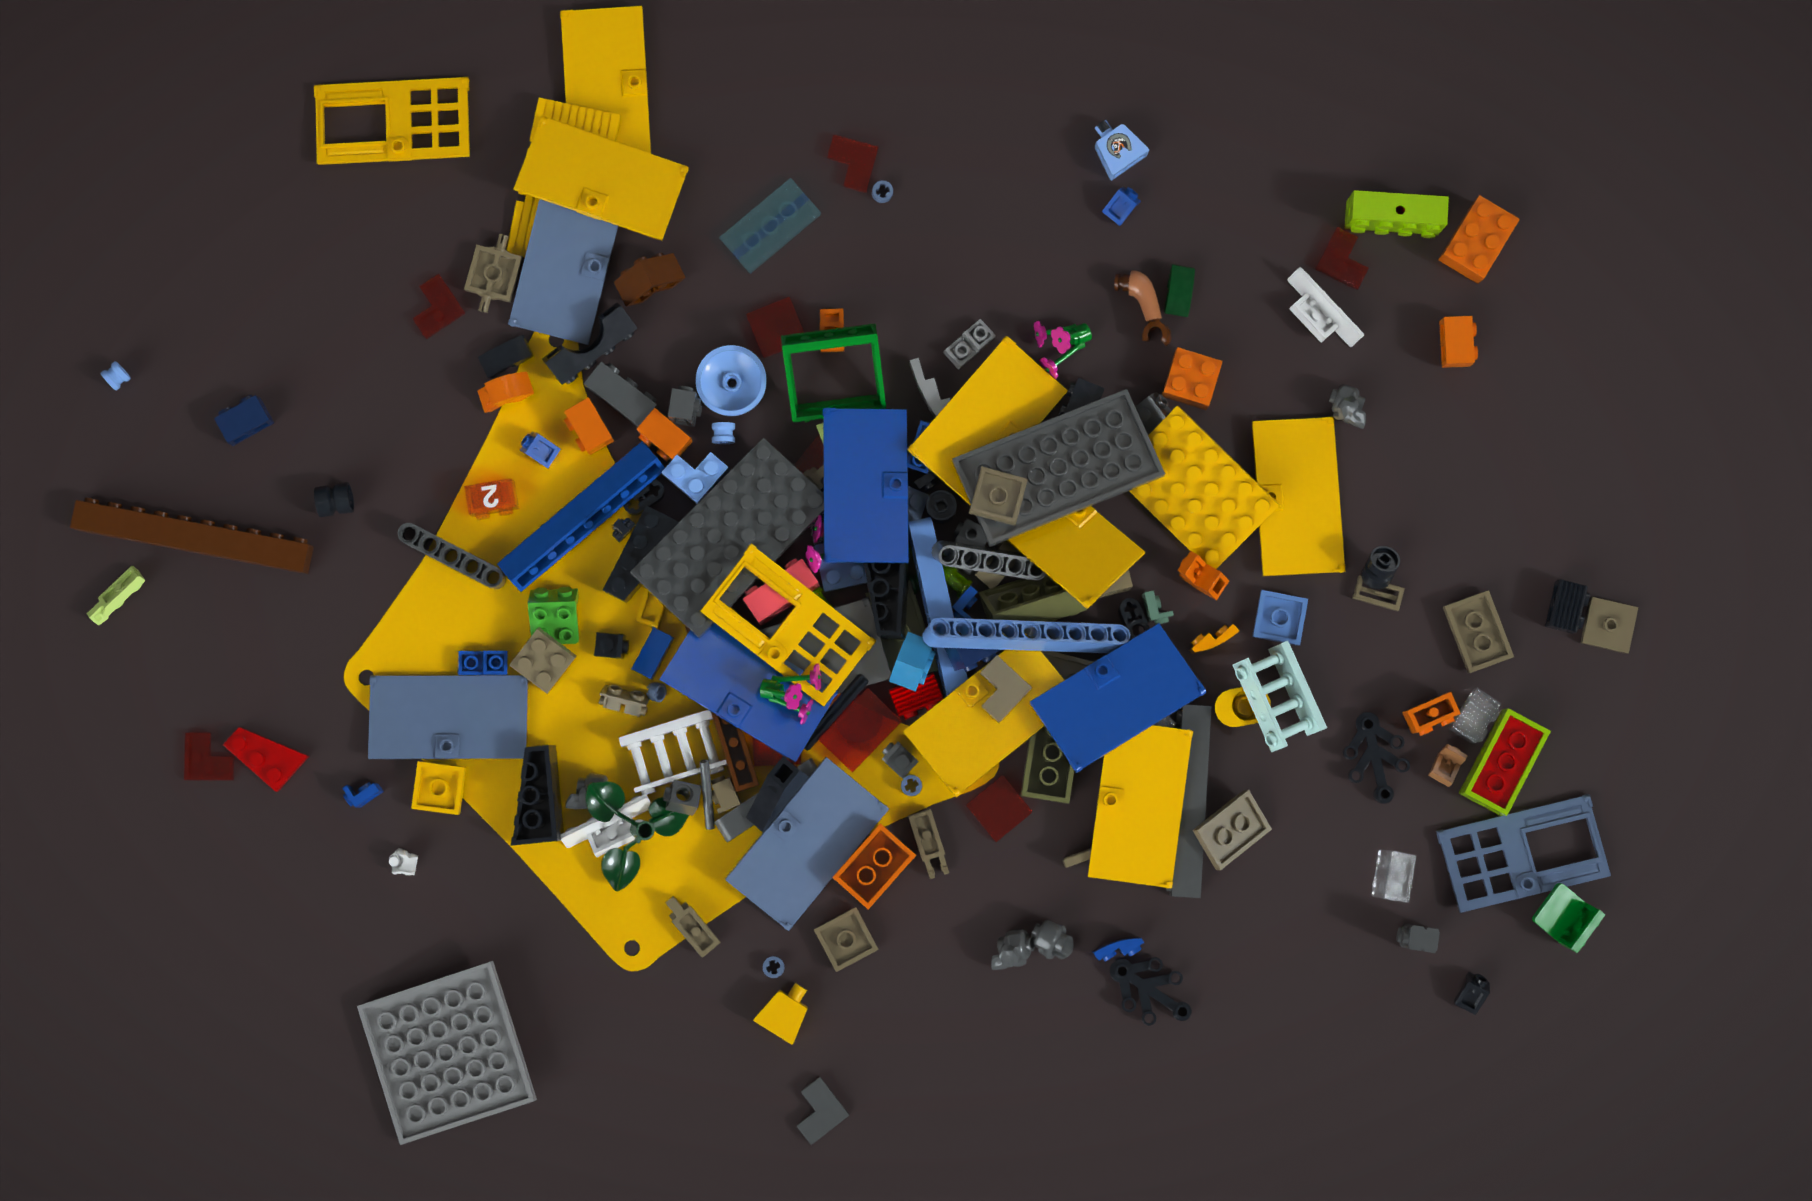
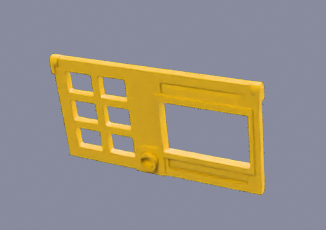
M469 78L314 85V97L316 98L317 164L470 157ZM458 89V102L438 104V90ZM431 90V104L411 105V91ZM385 104L386 141L325 144V107ZM458 110L459 124L439 125V111ZM431 112L432 125L412 127V113ZM459 132V146L439 147V133ZM432 133V148L412 149L413 134Z
M751 543L743 553L742 558L700 612L783 676H798L796 672L784 664L793 650H796L810 661V664L801 675H810V670H813L814 665L819 663L820 670L832 678L823 692L816 690L806 680L791 682L793 684H801V690L824 707L864 654L875 644L876 640L863 632ZM744 567L795 606L771 638L767 637L719 600ZM822 613L839 625L830 638H827L813 627ZM844 630L860 641V644L851 655L835 644V641ZM808 631L824 642V646L815 657L798 645ZM830 648L846 660L837 674L820 662Z

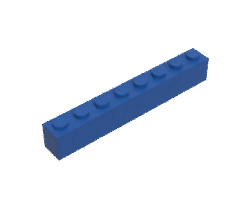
M640 442L590 486L579 493L571 502L560 509L558 513L542 524L532 535L507 554L497 565L522 592L657 478L665 467L644 442Z

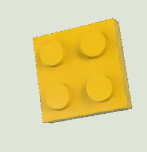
M418 761L411 809L460 815L467 767Z

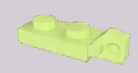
M130 566L98 597L99 602L86 613L97 625L102 624L115 609L123 605L124 601L133 592L140 589L145 579L139 570L134 566Z

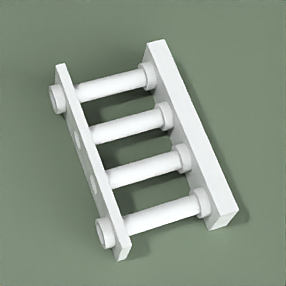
M710 710L619 737L621 747H627L628 750H631L642 785L634 788L635 793L641 792L642 795H648L656 792L655 787L671 783L673 780H681L700 774V767L696 768L686 736L687 728L694 725L700 730L710 762V774L724 771L723 766L728 764L726 759L722 761L718 759L709 730L710 720H713ZM672 732L674 736H677L687 772L673 775L663 743L664 735ZM649 739L651 743H654L664 775V779L652 783L650 782L640 749L642 746L641 742Z

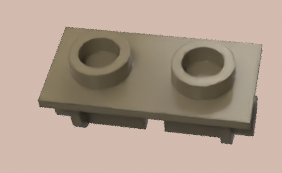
M611 684L605 685L601 690L599 704L603 705V708L618 712L620 711L621 704H624V713L640 717L641 715H646V706L650 699L641 691H627L618 685Z

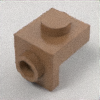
M1447 744L1437 754L1428 776L1450 787L1467 755L1457 747Z

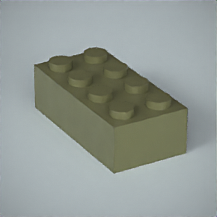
M1044 726L1029 738L1020 796L1069 804L1074 770Z

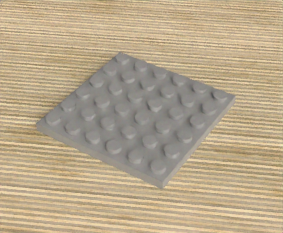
M493 961L357 1006L400 1145L537 1100Z

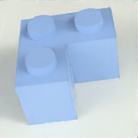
M710 452L696 469L676 455L662 471V474L698 504L730 472V469Z

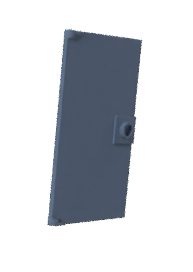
M539 199L508 325L589 345L618 226Z
M371 675L368 759H523L525 747H527L528 679L523 675Z
M825 757L775 820L727 875L725 880L776 920L784 929L789 931L880 819L887 813L889 808L830 759Z

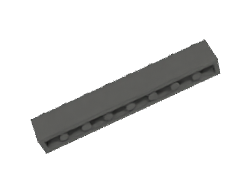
M1185 705L1176 711L1175 723L1179 724V729H1190L1193 731L1178 836L1172 888H1166V891H1170L1169 896L1201 898L1203 847L1192 830L1205 821L1212 706Z

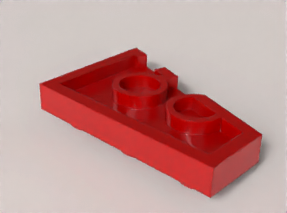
M238 727L223 744L275 792H278L310 757L242 727Z

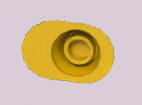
M1242 687L1229 689L1217 697L1215 713L1224 725L1240 727L1258 723ZM1266 694L1267 700L1271 706L1270 698L1268 694Z

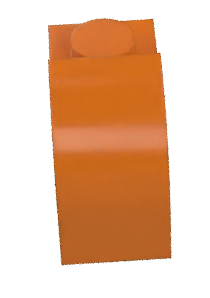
M843 308L820 309V330L844 328ZM845 347L822 349L821 352H844Z
M527 372L497 377L484 383L485 387L477 391L485 413L492 412L507 403L520 402L534 394Z
M1192 551L1182 560L1178 569L1179 576L1183 580L1215 600L1219 598L1229 583V580L1221 571L1206 564L1198 554Z

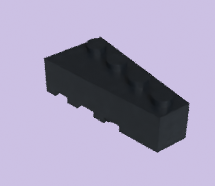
M556 745L525 747L521 772L522 780L520 792H518V807L514 819L515 828L511 839V846L561 841L560 834L564 833Z

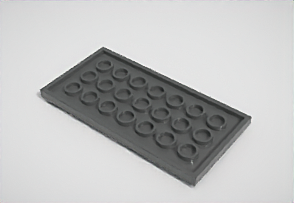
M1127 389L952 458L970 503H972L981 466L1028 479L1015 526L976 516L989 547L1165 476L1163 467Z
M763 438L630 571V574L700 639L715 623L700 612V610L742 558L747 547L751 543L754 544L759 551L775 562L817 520L818 515L824 513V493ZM744 567L719 600L728 607H731L759 578Z

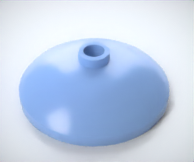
M727 345L716 348L703 358L697 369L696 388L699 397L710 410L720 415L738 416L749 412L758 405L766 390L767 377L762 362L753 352L744 347ZM735 380L737 384L735 387H729L728 382Z

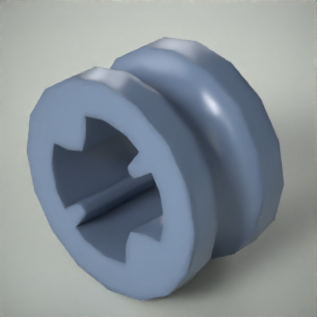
M878 181L872 188L873 199L879 203L888 202L893 195V187L887 181ZM880 186H884L885 190H889L884 198L880 197L881 194L877 195L876 191H879Z
M908 775L902 780L901 789L907 796H916L922 790V781L915 775ZM908 779L918 782V786L915 787L916 791L913 793L910 792V789L909 791L905 789Z
M774 956L767 958L762 966L764 974L770 978L780 977L785 969L783 961ZM772 960H775V964L777 962L780 964L777 974H772V971L769 973L767 970Z

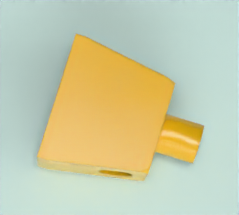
M794 983L788 994L779 990L753 1021L792 1045L808 1009L806 1005L800 1002L807 990L797 983Z

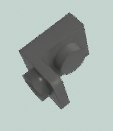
M891 742L882 751L885 755L882 760L902 779L919 762L899 742L895 745Z

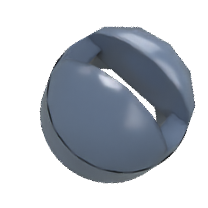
M658 682L650 683L647 686V697L652 701L662 702L666 696V686Z

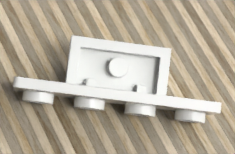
M1301 267L1287 279L1302 296L1289 309L1321 343L1334 331L1349 347H1353L1364 336V333L1358 326L1351 321L1342 309L1334 303L1326 292Z
M646 794L636 796L625 803L618 811L633 819V817L648 811L651 801ZM616 814L608 822H601L592 817L587 822L577 827H571L560 834V839L566 848H570L588 839L597 858L604 855L610 849L619 848L633 841L635 837L630 832L631 824Z

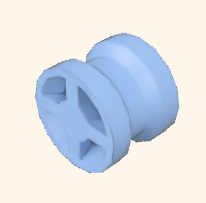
M116 361L111 364V368L100 373L116 391L120 388L121 383L131 379L125 369Z
M712 423V430L714 431L712 443L734 444L733 430L735 429V423Z

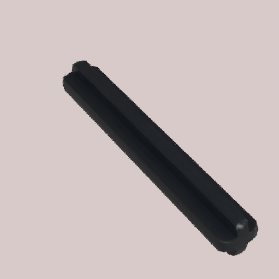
M862 674L857 675L827 709L804 747L805 750L808 751L814 746L869 682Z

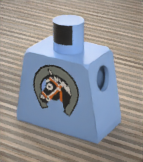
M1104 120L1095 127V130L1101 136V139L1095 144V150L1111 181L1148 155V147L1124 124L1119 125L1113 130L1109 123Z

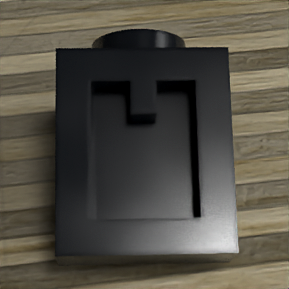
M597 632L594 656L623 659L624 654H628L629 640H625L626 635Z
M1468 972L1466 982L1454 999V1004L1476 1015L1490 994V982L1481 974Z

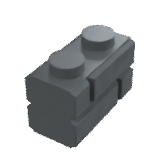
M1404 923L1402 928H1398L1396 940L1400 942L1399 944L1403 948L1436 953L1440 932L1439 929Z

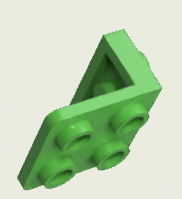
M561 587L559 589L537 588L530 590L528 613L531 636L540 627L561 644H576L579 642L577 618L578 588Z

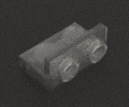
M1380 849L1376 859L1372 896L1409 903L1416 856Z

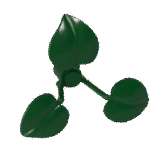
M609 781L591 782L586 790V806L593 818L601 822H608L616 814L631 824L630 832L635 839L625 845L623 850L619 848L610 849L605 853L601 861V870L613 890L620 891L631 883L640 868L638 853L628 851V849L637 843L639 844L641 840L652 838L654 831L665 837L676 834L683 827L689 815L665 810L667 801H663V797L655 799L649 806L648 811L652 817L648 821L642 819L634 820L618 811L624 805L625 795L622 788L616 783Z

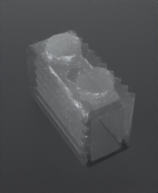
M1474 688L1460 708L1461 714L1455 716V721L1449 725L1448 729L1471 744L1477 743V741L1481 742L1488 733L1486 727L1489 722H1494L1500 715L1501 710L1498 708L1501 706V703L1479 688Z

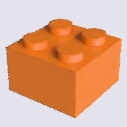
M1177 347L1162 395L1165 398L1207 410L1223 361Z

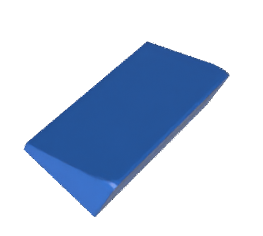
M653 627L631 669L653 680L675 638Z

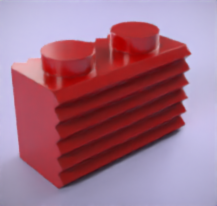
M934 673L927 675L924 685L918 684L916 692L902 686L889 689L898 716H904L905 720L918 715L917 710L926 707L927 711H929L943 700Z

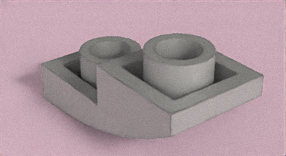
M979 319L960 338L947 347L943 353L959 370L985 348L996 335Z

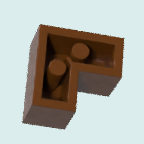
M658 253L648 259L644 256L635 260L634 266L623 270L620 273L621 276L614 281V284L625 306L628 307L643 303L656 292L674 288L686 277L674 253L666 255Z

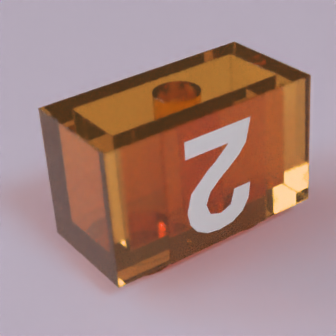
M513 479L464 486L469 515L476 517V520L490 518V514L499 513V516L514 514L513 510L519 509L516 486Z

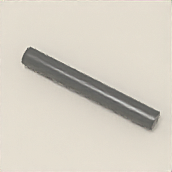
M701 760L700 773L705 828L712 830L715 828L710 766L709 760Z

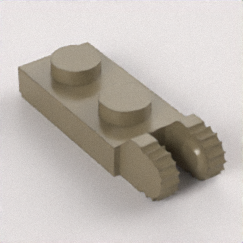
M931 809L909 815L908 818L922 862H925L929 878H935L934 868L931 866L929 859L939 857L940 867L944 875L948 874L949 870L944 857V848Z

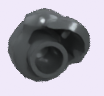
M1346 384L1340 385L1338 390L1333 388L1328 401L1332 403L1333 417L1336 420H1342L1346 424L1363 429L1366 425V413L1362 411L1365 397L1359 395L1357 388Z
M590 773L586 778H579L576 794H570L566 801V808L575 810L587 809L585 795L588 785L591 782L608 781L607 776Z
M1050 920L1043 921L1041 925L1038 923L1035 925L1031 934L1035 938L1033 943L1038 948V952L1044 955L1046 959H1053L1056 956L1062 960L1071 955L1073 951V938L1066 935L1064 925L1056 924Z
M1023 929L1009 930L1004 937H999L997 941L999 954L992 956V970H1003L1013 966L1021 967L1025 965L1031 955V951L1035 949L1033 937H1030L1029 933Z

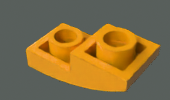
M1234 624L1229 627L1224 625L1215 633L1216 639L1210 633L1205 636L1201 633L1191 642L1193 647L1189 651L1193 654L1212 649L1233 637L1240 630Z

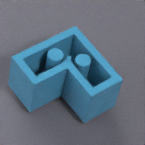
M911 632L907 633L889 682L915 692L919 683L924 685L936 652L932 651L933 647L928 646L923 641V637Z

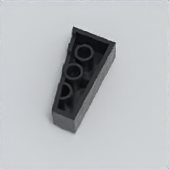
M646 505L603 591L627 603L642 586L630 574V571L679 521Z
M908 544V557H909V555H910V545ZM909 562L863 563L877 635L881 639L905 640Z

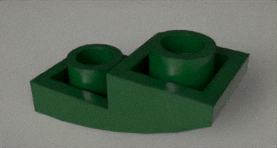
M1171 265L1167 283L1168 293L1164 307L1165 314L1188 317L1195 268Z

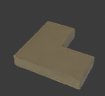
M997 655L980 672L997 689L982 705V708L1000 723L1032 687Z

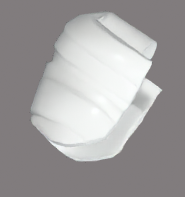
M398 848L389 857L392 873H402L409 876L415 875L418 855L410 854L408 851Z

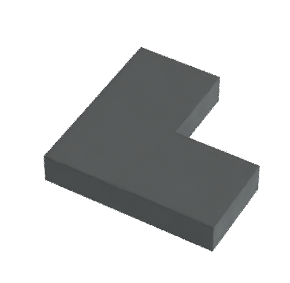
M818 1077L801 1091L815 1111L800 1122L797 1128L812 1145L847 1118L849 1113L821 1077Z

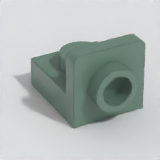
M1154 591L1142 594L1148 622L1154 621L1155 625L1169 622L1168 618L1174 616L1173 611L1159 614L1158 610L1161 609L1159 596H1155Z

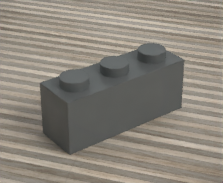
M600 362L584 382V385L631 423L639 427L654 408L659 409L657 404H655L657 399L647 391L643 394L636 388L639 385L629 377L624 380L618 375L620 371L611 363H608L606 366L603 362Z

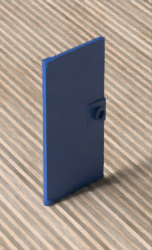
M823 408V562L908 563L907 410Z
M716 623L700 639L690 630L659 679L793 762L797 761L838 693L836 690L823 707L801 690L802 699L799 701V707L803 703L807 705L810 699L813 700L810 714L805 724L801 725V718L798 717L799 712L787 709V707L778 703L769 702V699L760 696V686L763 679H771L773 675L783 677V675ZM787 660L784 662L786 666L798 675L803 673L804 670ZM791 681L780 682V684L784 685V692L793 684ZM821 681V690L819 691L823 692L827 684Z
M1158 623L1029 703L1069 761L1073 770L1078 773L1199 696L1204 695L1206 689Z

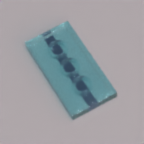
M790 178L719 238L748 273L751 274L817 219L821 212Z

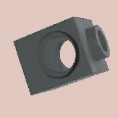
M673 780L670 787H666L664 791L663 801H667L665 810L693 816L699 806L702 786ZM676 794H682L686 800L678 799Z

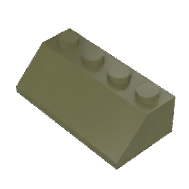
M1047 574L1041 580L1022 578L978 592L987 619L1055 622L1057 619L1074 616L1079 612L1087 610Z

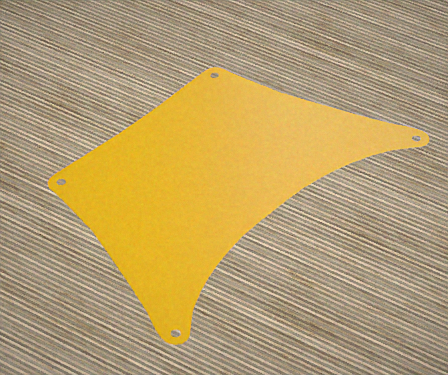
M535 331L528 343L533 357L521 363L517 373H528L534 394L520 402L507 403L501 407L478 456L436 536L499 569L498 562L615 464L607 446L592 455H589L586 450L582 452L575 441L579 438L575 430L570 432L563 419L567 418L564 413L565 410L588 398L583 385L582 370L577 373L578 377L573 382L562 385L542 360V358L557 347L550 345V335ZM564 339L563 347L570 350H579L578 342ZM532 431L540 434L561 449L549 468H545L520 451L523 438L527 434H531ZM496 485V491L488 499L490 504L494 503V499H498V504L495 507L489 508L484 505V497L491 489L482 491L481 487ZM631 499L629 509H639V501ZM624 506L522 592L507 576L505 585L500 589L494 590L425 555L380 622L360 649L348 661L344 671L346 687L368 710L370 707V685H363L359 681V675L364 670H370L377 676H479L458 675V651H508L507 675H521L509 665L531 637L528 613L530 590L537 588H578L577 618L579 642L576 644H562L577 655L548 694L528 680L527 747L556 745L564 832L592 818L588 809L575 810L566 808V801L570 794H576L579 778H586L590 773L606 775L609 782L616 783L624 791V804L636 796H642L641 792L635 793L634 788L642 785L631 750H628L627 747H621L619 737L708 710L659 680L687 636L685 625L666 607L658 630L675 639L653 680L631 669L653 629L652 626L636 622L645 587L642 585L627 603L603 591L634 530L633 528L619 543L612 536L614 532L612 529L614 526L612 525L618 519L625 520L626 518L631 519L637 524L641 514H629ZM435 540L431 543L428 551H433L436 548ZM452 550L447 554L448 562H453L457 559L456 550ZM472 561L468 564L469 573H474L478 570L477 561ZM492 572L489 575L488 580L490 584H495L499 581V573ZM596 633L626 635L625 640H629L628 654H624L623 659L595 657ZM658 682L664 684L667 690L662 702L649 700L645 716L637 717L624 713V704H621L619 712L603 708V705L599 704L600 692L605 685H618L623 690H637L646 695V692H648L647 686L650 683ZM840 693L837 694V696L833 699V701H832V703L830 704V706H831V705L834 703V701L841 695ZM854 701L850 703L814 746L808 751L803 749L797 761L793 762L796 766H799L812 758L818 767L822 760L827 757L884 805H887L889 810L869 834L880 823L885 827L933 804L955 797L903 733L909 727L908 725L891 720ZM713 719L710 720L709 730L718 759L722 761L726 758ZM694 725L687 728L686 736L696 768H699L701 760L709 759L700 730ZM744 731L745 740L760 786L737 792L741 803L759 793L767 775L783 757L782 754ZM673 732L665 734L663 743L673 775L687 772L677 736H674ZM650 739L641 742L642 746L640 749L650 782L664 779L654 743H651ZM891 742L894 745L899 742L919 761L906 775H915L922 781V790L916 796H907L903 793L901 789L903 779L882 760L885 756L882 751ZM422 759L424 762L467 767L462 798L521 857L606 954L625 970L632 972L646 969L660 956L685 939L669 917L673 911L665 902L674 896L681 905L684 902H687L689 906L691 905L706 924L746 898V896L729 884L725 878L763 832L754 825L731 841L726 842L716 825L714 829L707 830L705 828L702 788L698 809L693 816H688L679 832L665 837L654 831L652 838L641 840L639 844L637 843L628 849V851L638 853L640 868L629 885L620 891H615L601 870V861L604 855L597 858L588 839L570 848H566L562 841L511 846V839L515 828L514 819L518 807V792H520L523 759ZM999 763L960 795L970 792L991 780L999 769ZM728 765L723 766L724 771L710 774L711 780L723 775L725 779H732ZM701 773L678 780L702 786ZM908 779L905 789L906 791L910 789V792L913 793L916 791L915 787L918 786V782ZM672 782L655 787L656 792L647 795L651 803L655 799L663 797L665 788L670 787ZM676 794L678 799L686 800L682 794ZM713 801L714 822L734 808L718 814L717 809L721 806L720 804L715 805ZM649 811L633 817L634 820L642 819L645 821L652 818ZM630 940H635L640 945V951L635 956H629L624 951L626 942Z

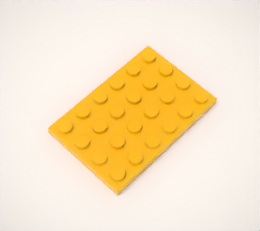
M1177 405L1148 435L1163 467L1165 476L1129 490V492L1190 551L1198 554L1206 564L1217 569L1280 504Z

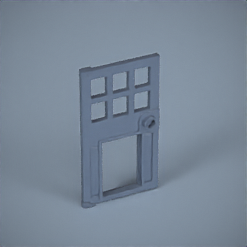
M1585 794L1582 797L1508 814L1507 816L1436 831L1459 913L1552 891L1557 883H1562L1568 887L1611 876L1593 814V804L1590 795ZM1586 818L1597 858L1536 872L1526 833ZM1497 828L1501 844L1482 849L1477 832ZM1470 834L1474 851L1455 855L1450 839ZM1502 850L1507 867L1487 871L1483 855ZM1476 857L1480 874L1461 878L1457 861ZM1509 873L1513 890L1494 894L1490 877ZM1482 879L1487 896L1468 901L1463 884Z

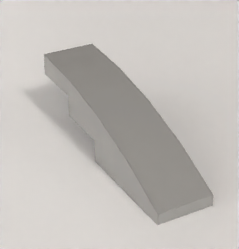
M919 358L912 359L909 365L917 387L928 409L935 418L948 404L950 398L940 399L935 379L925 380Z

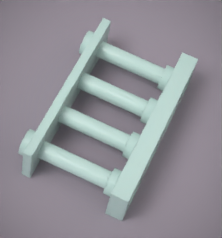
M1288 641L1268 649L1271 656L1251 664L1248 657L1233 664L1235 675L1242 685L1263 732L1265 742L1271 752L1287 747L1288 744L1285 739L1303 730L1309 736L1327 728ZM1275 665L1281 678L1261 686L1256 672ZM1285 686L1290 700L1271 708L1266 694ZM1295 708L1300 722L1281 730L1275 717Z

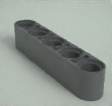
M404 523L399 527L397 532L398 538L404 544L491 589H500L505 585L506 575L496 566L415 524ZM409 529H414L416 533L412 540H406L405 533ZM434 539L437 544L436 548L433 551H427L426 543ZM452 550H456L457 559L453 562H448L447 554ZM472 561H477L478 570L474 573H469L468 564ZM492 572L499 573V581L495 584H490L488 580Z
M944 540L936 542L932 547L931 553L933 558L948 567L1030 580H1041L1046 576V573L1039 567L1035 571L1030 572V568L1034 563L1022 553ZM949 548V554L942 558V552ZM971 552V558L964 562V556ZM993 555L992 563L986 565L987 558ZM1015 559V565L1009 569V562Z
M810 758L798 767L810 776L817 768V765ZM758 793L714 822L726 842L731 841L754 826L746 816Z

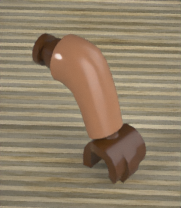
M1132 270L1130 274H1124V277H1121V274H1116L1114 282L1115 291L1123 288V291L1129 292L1130 296L1135 297L1142 309L1145 320L1149 323L1144 328L1142 341L1150 342L1152 330L1160 328L1162 331L1161 341L1165 346H1168L1172 338L1171 331L1167 325L1160 322L1162 316L1152 282L1145 274L1136 270Z

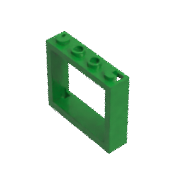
M876 323L781 336L793 422L805 421L807 423L811 420L823 419V408L886 409ZM871 343L877 389L876 395L798 404L791 353Z

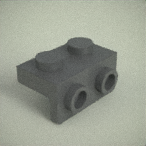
M1158 392L1149 395L1136 406V410L1148 435L1171 412L1167 399Z

